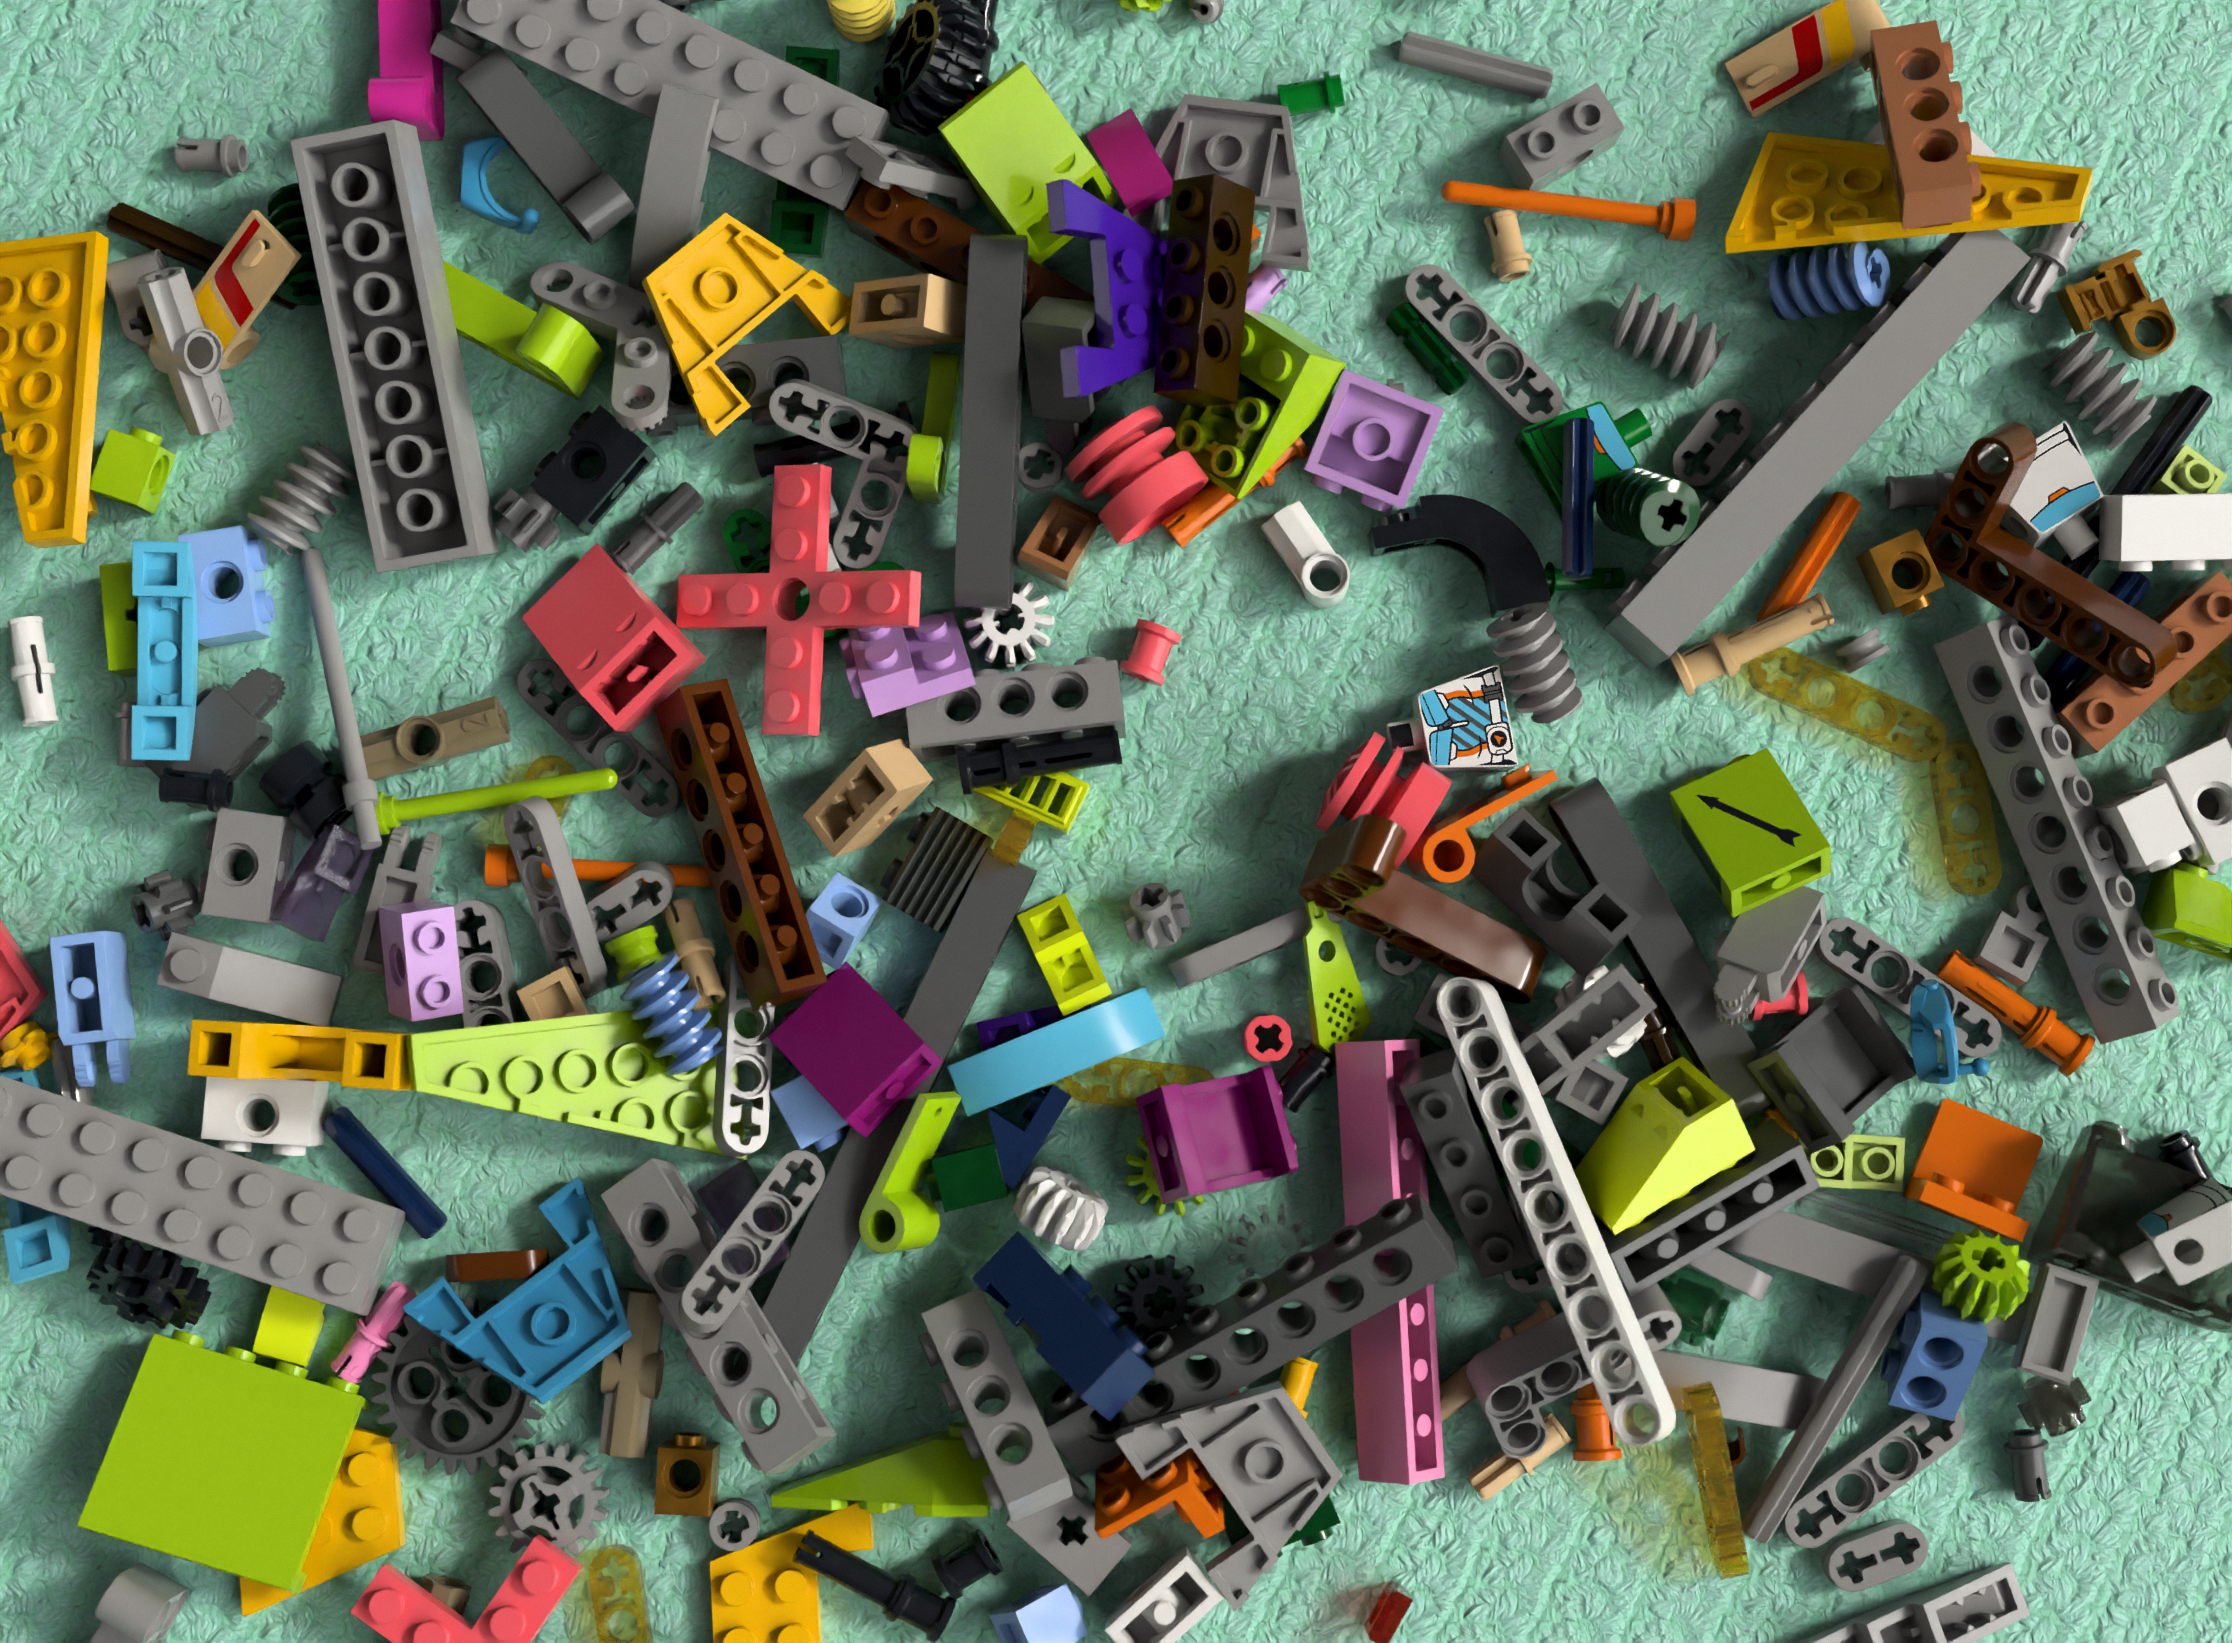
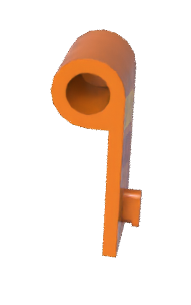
M1529 763L1501 777L1505 787L1426 828L1406 857L1409 869L1416 877L1423 881L1453 883L1462 880L1470 873L1475 860L1473 844L1465 829L1558 780L1554 769L1529 773L1528 770L1531 769Z

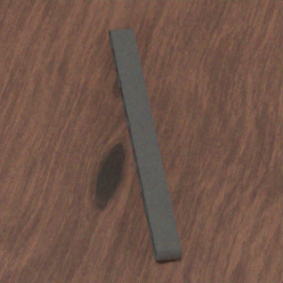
M990 847L985 852L903 1019L944 1062L866 1138L851 1126L762 1308V1312L796 1368L861 1237L859 1220L862 1210L919 1094L931 1093L1036 876L1037 870ZM743 1350L734 1366V1372L739 1378H742L748 1369V1358Z

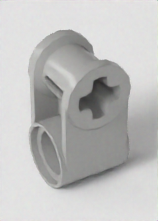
M158 249L107 264L106 280L115 300L125 336L135 344L140 345L141 349L148 355H150V341L154 332L137 282L139 277L147 273L169 268L164 255Z

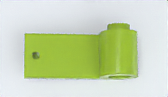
M955 1091L922 1093L918 1095L860 1216V1235L870 1250L877 1253H892L924 1248L936 1238L940 1227L939 1213L933 1202L919 1192L917 1188L962 1098Z

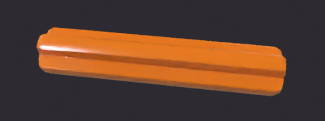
M1843 491L1835 492L1831 496L1758 613L1757 622L1805 600L1860 512L1861 503L1856 498Z

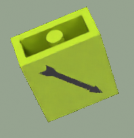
M1768 748L1752 755H1740L1731 760L1726 767L1704 777H1692L1670 792L1672 820L1732 918L1831 873L1830 844Z

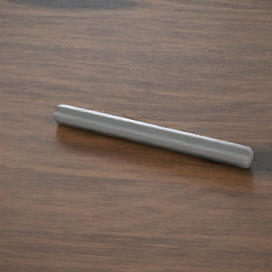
M1907 1255L1899 1258L1742 1520L1741 1529L1752 1539L1761 1543L1770 1541L1903 1320L1906 1310H1909L1927 1280L1930 1270L1917 1259Z

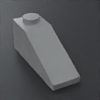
M171 932L156 984L312 1025L330 1027L345 977L198 935Z

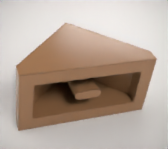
M1055 495L1019 552L1018 562L1020 570L1068 592L1101 524L1098 515Z

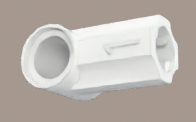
M1300 501L1286 506L1261 526L1262 531L1301 586L1304 598L1311 605L1319 608H1330L1338 605L1344 599L1350 580L1349 567L1346 561L1334 552ZM1319 569H1330L1338 575L1340 584L1331 591H1320L1312 585L1310 577Z

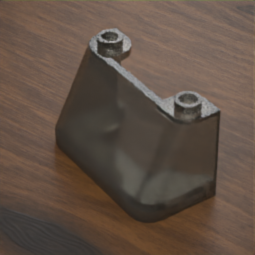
M2095 1121V1124L2083 1127L2032 1236L2026 1256L2028 1261L2037 1266H2040L2041 1262L2049 1263L2099 1279L2097 1289L2204 1329L2221 1333H2232V1263L2185 1285L2178 1286L2165 1270L2136 1285L2119 1258L2120 1254L2146 1241L2136 1224L2139 1219L2207 1178L2135 1152L2136 1142L2127 1137L2128 1130L2121 1125L2108 1121ZM2220 1184L2232 1196V1187Z

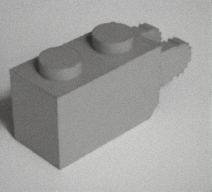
M1805 886L1799 887L1738 915L1730 931L1724 930L1720 934L1713 951V959L1717 961L1719 972L1717 982L1714 983L1713 994L1714 1000H1717V1005L1715 1006L1717 1018H1720V1022H1724L1725 1026L1731 1025L1733 1027V1025L1739 1026V1023H1744V1020L1748 1019L1747 1014H1751L1758 999L1772 1003L1786 997L1827 923L1824 893Z

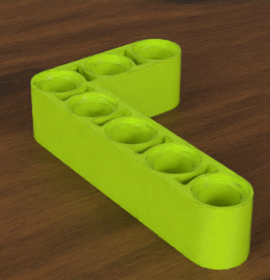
M443 261L457 334L568 396L579 400L605 355L588 330L569 315L548 304L543 303L539 311L536 312Z

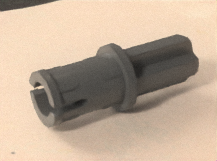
M688 482L681 483L650 514L643 511L640 514L643 519L608 551L633 575L663 544L667 542L670 545L673 542L670 536L703 506V497Z

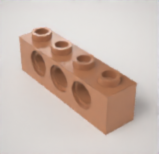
M1937 20L1871 30L1870 73L1903 230L1970 220L1972 197L1981 195V178L1978 163L1968 164L1967 155L1971 154L1972 151L1968 121L1959 122L1958 114L1962 113L1963 107L1960 82H1950L1949 74L1953 73L1951 42H1941Z
M2221 570L2194 582L2153 619L2173 634L2177 641L2178 651L2175 660L2152 681L2141 687H2128L2096 669L2067 696L2064 702L2057 704L2053 708L2059 724L2067 731L2071 739V752L2076 758L2098 753L2232 633V583ZM2136 648L2139 657L2150 663L2147 654L2143 650Z

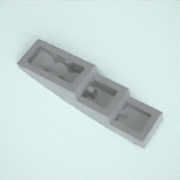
M670 83L662 84L650 139L633 240L628 284L633 289L646 293L642 281L697 236L705 201L701 200V195L712 153L708 146L720 98Z
M1621 963L1518 1040L1542 1096L1569 1074L1572 1076L1657 1007L1655 1002ZM1498 1057L1495 1058L1490 1064H1488L1487 1067H1491L1493 1064H1495ZM1513 1089L1508 1090L1503 1097L1520 1109L1518 1094Z
M1664 1348L1652 1353L1675 1410L1797 1430L1825 1383V1379L1813 1375L1768 1369L1754 1364L1710 1358L1696 1353ZM1632 1364L1614 1373L1621 1379H1627L1631 1374Z
M2004 1562L1903 1597L1800 1641V1643H1974L2029 1616L2030 1612L2012 1564Z

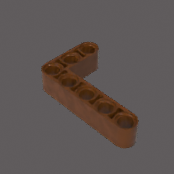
M2006 422L1975 441L1969 448L1925 535L1924 543L1937 570L2117 682L2128 687H2141L2148 684L2175 660L2178 649L2177 641L2173 634L2163 625L1999 526L2035 458L2037 443L2032 431L2023 424ZM1996 445L2001 446L2008 455V461L2000 457ZM1974 490L1982 495L1985 505L1976 499ZM1952 534L1959 538L1962 548L1954 542ZM1997 562H2000L2006 568L2008 576L1999 570ZM2042 590L2047 591L2052 596L2055 605L2045 598ZM2089 618L2099 624L2102 633L2092 628ZM2136 648L2143 650L2147 654L2150 663L2139 657Z
M1364 814L1318 840L1298 889L1299 894L1307 901L1315 900L1314 904L1457 977L1488 982L1495 988L1499 997L1503 1000L1518 1004H1527L1532 1000L1548 955V950L1530 937L1394 869L1406 837V832L1400 825L1381 816Z

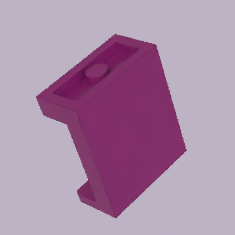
M846 961L840 969L829 973L826 976L828 982L818 987L800 1007L787 1013L781 1020L779 1027L768 1038L839 1115L866 1138L944 1061Z
M1270 1065L1262 1066L1243 1074L1180 1086V1083L1166 1085L1135 1098L1163 1205L1273 1180L1299 1169L1296 1158L1297 1145L1293 1135L1289 1132L1282 1106V1090L1279 1083L1275 1080L1274 1072Z

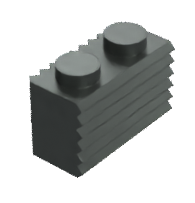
M936 806L931 816L925 812L919 815L907 837V840L914 843L904 862L897 858L893 860L882 878L880 886L887 890L882 900L941 933L969 886L985 852L989 847H992L994 840Z

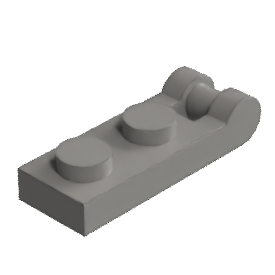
M856 135L853 136L845 153L846 156L863 168L860 175L877 187L889 190L891 185L895 184L921 198H925L928 192L947 196L948 200L961 210L972 208L980 199V195L968 176L958 173L957 167L944 157Z

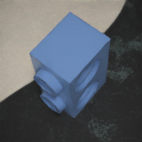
M1920 1290L1912 1310H1906L1905 1316L1897 1328L1898 1343L1896 1348H1887L1884 1354L1880 1378L1881 1380L1888 1381V1405L1953 1421L1987 1347V1324L1984 1325L1975 1314H1970L1962 1319L1961 1311L1957 1306H1942V1295Z

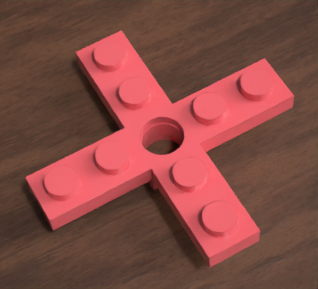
M822 464L774 466L769 573L689 574L678 576L677 628L685 630L767 629L762 734L819 736L824 631H835L836 628L919 627L920 572L913 570L827 572L832 467ZM807 586L810 594L809 606L806 612L798 618L795 610L796 598L799 592Z
M537 1535L474 1625L391 1564L386 1563L381 1566L350 1613L392 1643H532L584 1565L542 1535Z

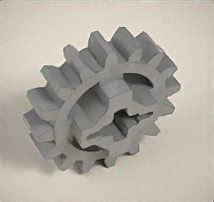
M547 1441L539 1442L535 1446V1457L525 1448L514 1454L519 1467L510 1463L502 1465L498 1472L506 1480V1483H495L489 1490V1493L501 1498V1503L488 1510L489 1516L502 1517L504 1524L495 1532L496 1536L501 1537L510 1533L515 1539L509 1551L514 1554L524 1545L528 1547L534 1537L538 1535L528 1529L529 1526L546 1529L551 1537H543L564 1551V1547H566L574 1556L578 1555L584 1550L583 1541L580 1536L593 1541L600 1534V1531L592 1521H603L609 1514V1510L599 1506L598 1501L610 1494V1488L596 1487L594 1481L601 1475L603 1469L600 1466L588 1471L584 1464L589 1453L584 1450L575 1458L568 1456L569 1443L564 1441L558 1445L554 1453L550 1452ZM547 1466L561 1468L572 1476L565 1478L553 1475ZM522 1480L523 1482L520 1485L525 1494L521 1508L516 1510L515 1494L518 1484ZM555 1493L560 1502L554 1508L549 1507L544 1510L539 1501L544 1496H551ZM583 1493L584 1510L580 1522L577 1524L576 1520L578 1517L573 1510L577 1496Z

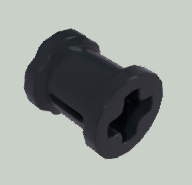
M980 1529L971 1533V1540L945 1556L939 1553L931 1560L939 1579L954 1600L963 1596V1589L989 1573L996 1576L1003 1572L1002 1564L994 1548Z

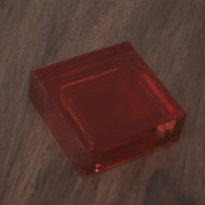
M1393 1581L1387 1582L1364 1624L1370 1640L1375 1643L1390 1642L1413 1601L1407 1589Z

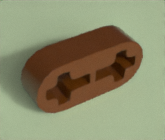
M548 1249L446 1255V1281L467 1282L532 1278L549 1265Z

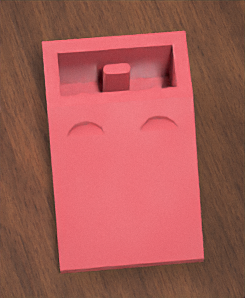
M597 543L521 617L578 692L615 731L632 732L707 659Z

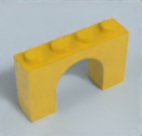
M192 1019L187 1075L234 1079L341 1082V1087L393 1091L411 1090L405 1035L418 1033L257 1021Z

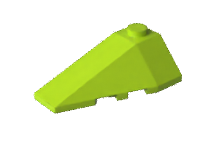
M955 1422L948 1424V1431H938L779 1485L771 1495V1507L833 1511L847 1508L848 1501H859V1508L866 1510V1513L884 1514L888 1510L902 1508L903 1504H914V1516L988 1517L991 1501L983 1485L982 1478L990 1475L983 1457L972 1461L960 1430L968 1427L967 1422Z

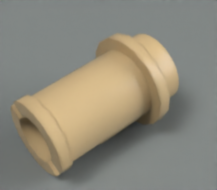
M1516 210L1495 212L1492 216H1487L1484 219L1495 260L1490 265L1492 273L1498 274L1499 281L1501 282L1514 281L1529 275V265L1533 262L1531 254L1525 253Z

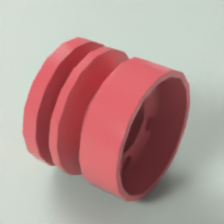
M1155 405L1146 406L1127 417H1122L1109 424L1086 443L1084 449L1071 460L1065 469L1066 475L1073 484L1081 483L1091 478L1081 490V495L1085 501L1097 499L1108 493L1111 494L1112 498L1100 511L1098 519L1118 546L1126 545L1155 528L1161 521L1189 502L1208 483V477L1188 450L1180 451L1165 459L1162 457L1161 454L1175 438V432L1171 426L1153 432L1163 418Z
M1374 731L1369 740L1356 751L1351 752L1323 796L1324 801L1320 816L1314 826L1326 833L1339 814L1349 819L1347 823L1364 814H1373L1392 820L1406 832L1404 843L1394 866V869L1397 870L1433 817L1453 780L1424 762L1415 767L1405 779L1396 772L1402 761L1404 750L1397 746L1385 764H1380L1374 758L1386 738Z

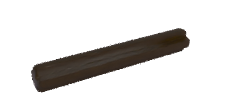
M123 202L112 207L108 213L107 228L111 232L152 250L158 249L162 254L207 273L225 248ZM275 293L269 300L289 310H294L298 306L297 304L285 301Z

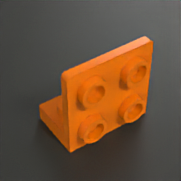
M1943 1098L1939 1101L1902 1197L1996 1235L1999 1233L2002 1238L2022 1242L2030 1222L2015 1216V1213L2042 1147L2043 1138L1956 1101Z
M1192 1448L1187 1449L1144 1480L1139 1476L1126 1455L1122 1453L1102 1464L1096 1470L1094 1531L1101 1539H1105L1173 1502L1180 1518L1187 1524L1193 1522L1203 1537L1207 1539L1224 1530L1223 1492Z

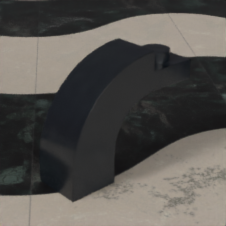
M1455 495L1419 496L1414 505L1417 519L1410 520L1409 513L1388 515L1377 520L1378 527L1371 528L1367 535L1371 557L1425 546H1442L1463 554L1475 565L1482 576L1492 618L1501 617L1511 609L1528 603L1545 602L1548 604L1551 601L1543 565L1530 540L1512 520L1498 510L1477 500Z

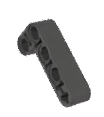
M495 46L456 78L461 88L591 245L595 244L636 209L634 204L607 171H602L501 47Z

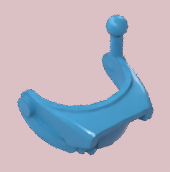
M500 135L466 142L463 154L461 207L499 226L516 229V232L521 234H532L540 221L538 211L528 208L522 213V218L517 217L501 208L495 202L487 186L486 171L489 162L501 152L511 148Z
M1933 979L1917 983L1911 998L1910 1031L1912 1056L1918 1079L1931 1084H1952L1957 1082L1960 1075H1986L1989 1072L1990 1066L1988 1061L1983 1058L1974 1059L1972 1063L1959 1065L1953 1016L1943 986ZM1934 1029H1940L1944 1063H1938Z

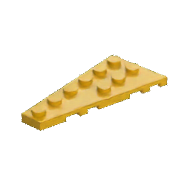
M1768 132L1725 236V252L1728 254L2080 222L2091 188L2093 168L1969 154L1967 155L1968 164L1978 163L1981 178V195L1972 197L1970 220L1903 230L1885 145Z
M98 231L0 242V412H2L6 430L5 433L1 434L5 453L12 456L16 474L12 487L24 540L36 548L85 544L109 246V238Z

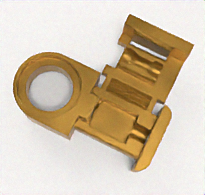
M2131 250L2100 264L2091 272L2089 279L2075 285L2065 286L2056 293L2076 336L2091 330V322L2104 318L2105 323L2112 321L2111 324L2125 352L2133 358L2148 360L2158 356L2167 350L2175 340V322L2163 297L2153 302L2151 301L2133 262L2142 255V252L2139 250ZM2149 320L2158 326L2161 339L2156 347H2146L2138 342L2135 336V326L2138 321Z

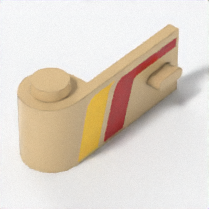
M1833 0L1724 64L1755 120L1848 66L1852 69L1862 66L1865 72H1869L1871 30L1889 28L1891 25L1877 0Z
M251 210L196 288L191 290L204 328L213 331L222 343L223 359L219 367L221 370L235 367L254 351L260 341V334L251 324L302 256L258 210Z

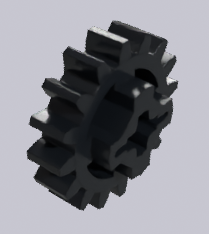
M119 1242L113 1243L111 1249L102 1247L86 1277V1280L91 1282L89 1291L102 1295L99 1301L101 1304L115 1305L118 1307L116 1314L125 1320L133 1323L137 1321L140 1324H144L146 1321L154 1322L161 1329H165L168 1323L179 1329H184L186 1322L193 1325L197 1324L212 1293L207 1290L210 1284L209 1281L197 1278L200 1271L198 1268L182 1266V1258L173 1252L165 1249L162 1251L158 1247L153 1248L152 1251L144 1250L136 1242L132 1243L130 1249Z

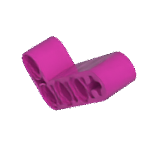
M378 0L380 77L370 78L368 82V106L372 123L394 119L416 126L419 142L442 141L445 133L443 59L429 52L437 34L442 31L441 0Z

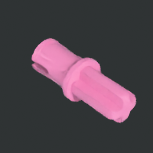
M401 1281L391 1283L370 1311L369 1316L357 1319L355 1322L357 1330L337 1357L330 1362L332 1370L338 1372L342 1367L344 1370L339 1375L342 1379L354 1384L360 1383L362 1376L376 1359L377 1353L382 1351L384 1347L390 1348L393 1345L387 1335L391 1331H397L402 1324L403 1318L407 1315L402 1307L417 1297L416 1291Z

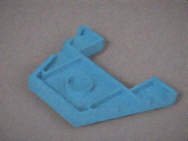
M578 1177L538 1206L543 1216L569 1249L480 1317L475 1319L444 1277L402 1307L413 1321L542 1405L633 1336L586 1189Z

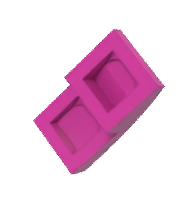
M1132 108L1086 135L1131 217L1172 194L1173 180Z

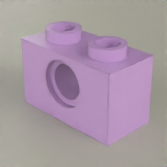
M427 899L378 907L389 1013L410 1022L464 1013L454 906Z

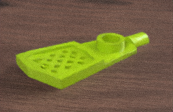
M1306 900L1305 905L1310 926L1303 936L1309 984L1306 994L1312 1041L1327 1056L1334 1057L1336 1056L1335 1043L1359 1041L1372 1023V1019L1340 925L1336 922L1332 923L1333 921L1329 920L1327 911L1314 904L1315 900ZM1323 942L1326 947V952L1324 957L1321 959L1319 956V947Z

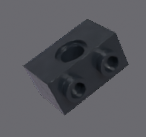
M601 405L593 413L590 411L583 413L574 422L568 433L571 439L558 454L552 451L541 460L534 471L536 479L530 485L587 535L591 533L657 456L632 431H629L627 427H621L615 417ZM588 456L601 457L602 467L595 477L590 479L579 478L578 467L583 459Z

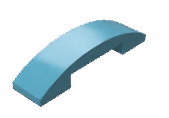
M132 541V596L138 597L137 705H132L131 760L188 761L190 760L193 742L198 676L197 598L191 543Z
M1145 986L947 1066L957 1094L962 1096L960 1102L966 1117L1166 1035Z
M19 1067L18 1069L15 1068L0 1073L1 1076L43 1089L36 1069L25 1071L22 1067ZM6 1197L11 1229L3 1231L11 1283L18 1285L68 1269L71 1247L70 1218Z

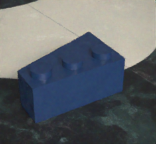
M1018 1231L971 1278L981 1290L987 1292L1007 1309L1003 1314L1016 1327L1020 1325L1038 1346L1036 1350L1081 1399L1108 1421L1156 1374L1154 1369L1141 1356L1148 1349L1147 1346L1127 1326L1124 1325L1120 1330L1117 1329L1114 1323L1120 1316L1098 1294L1092 1299L1087 1293L1093 1288V1285L1072 1264H1069L1064 1270L1061 1269Z

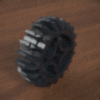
M916 0L915 4L910 3L907 6L904 17L896 20V28L891 36H887L888 44L885 51L880 54L882 58L881 66L875 72L876 78L879 81L874 88V95L878 97L876 105L890 113L889 122H891L892 126L913 135L919 134L927 137L932 132L938 134L940 131L937 127L954 115L958 109L965 106L967 95L970 91L974 90L973 84L976 76L982 72L980 63L987 51L983 44L988 37V30L984 28L985 16L979 13L978 7L970 4V0Z

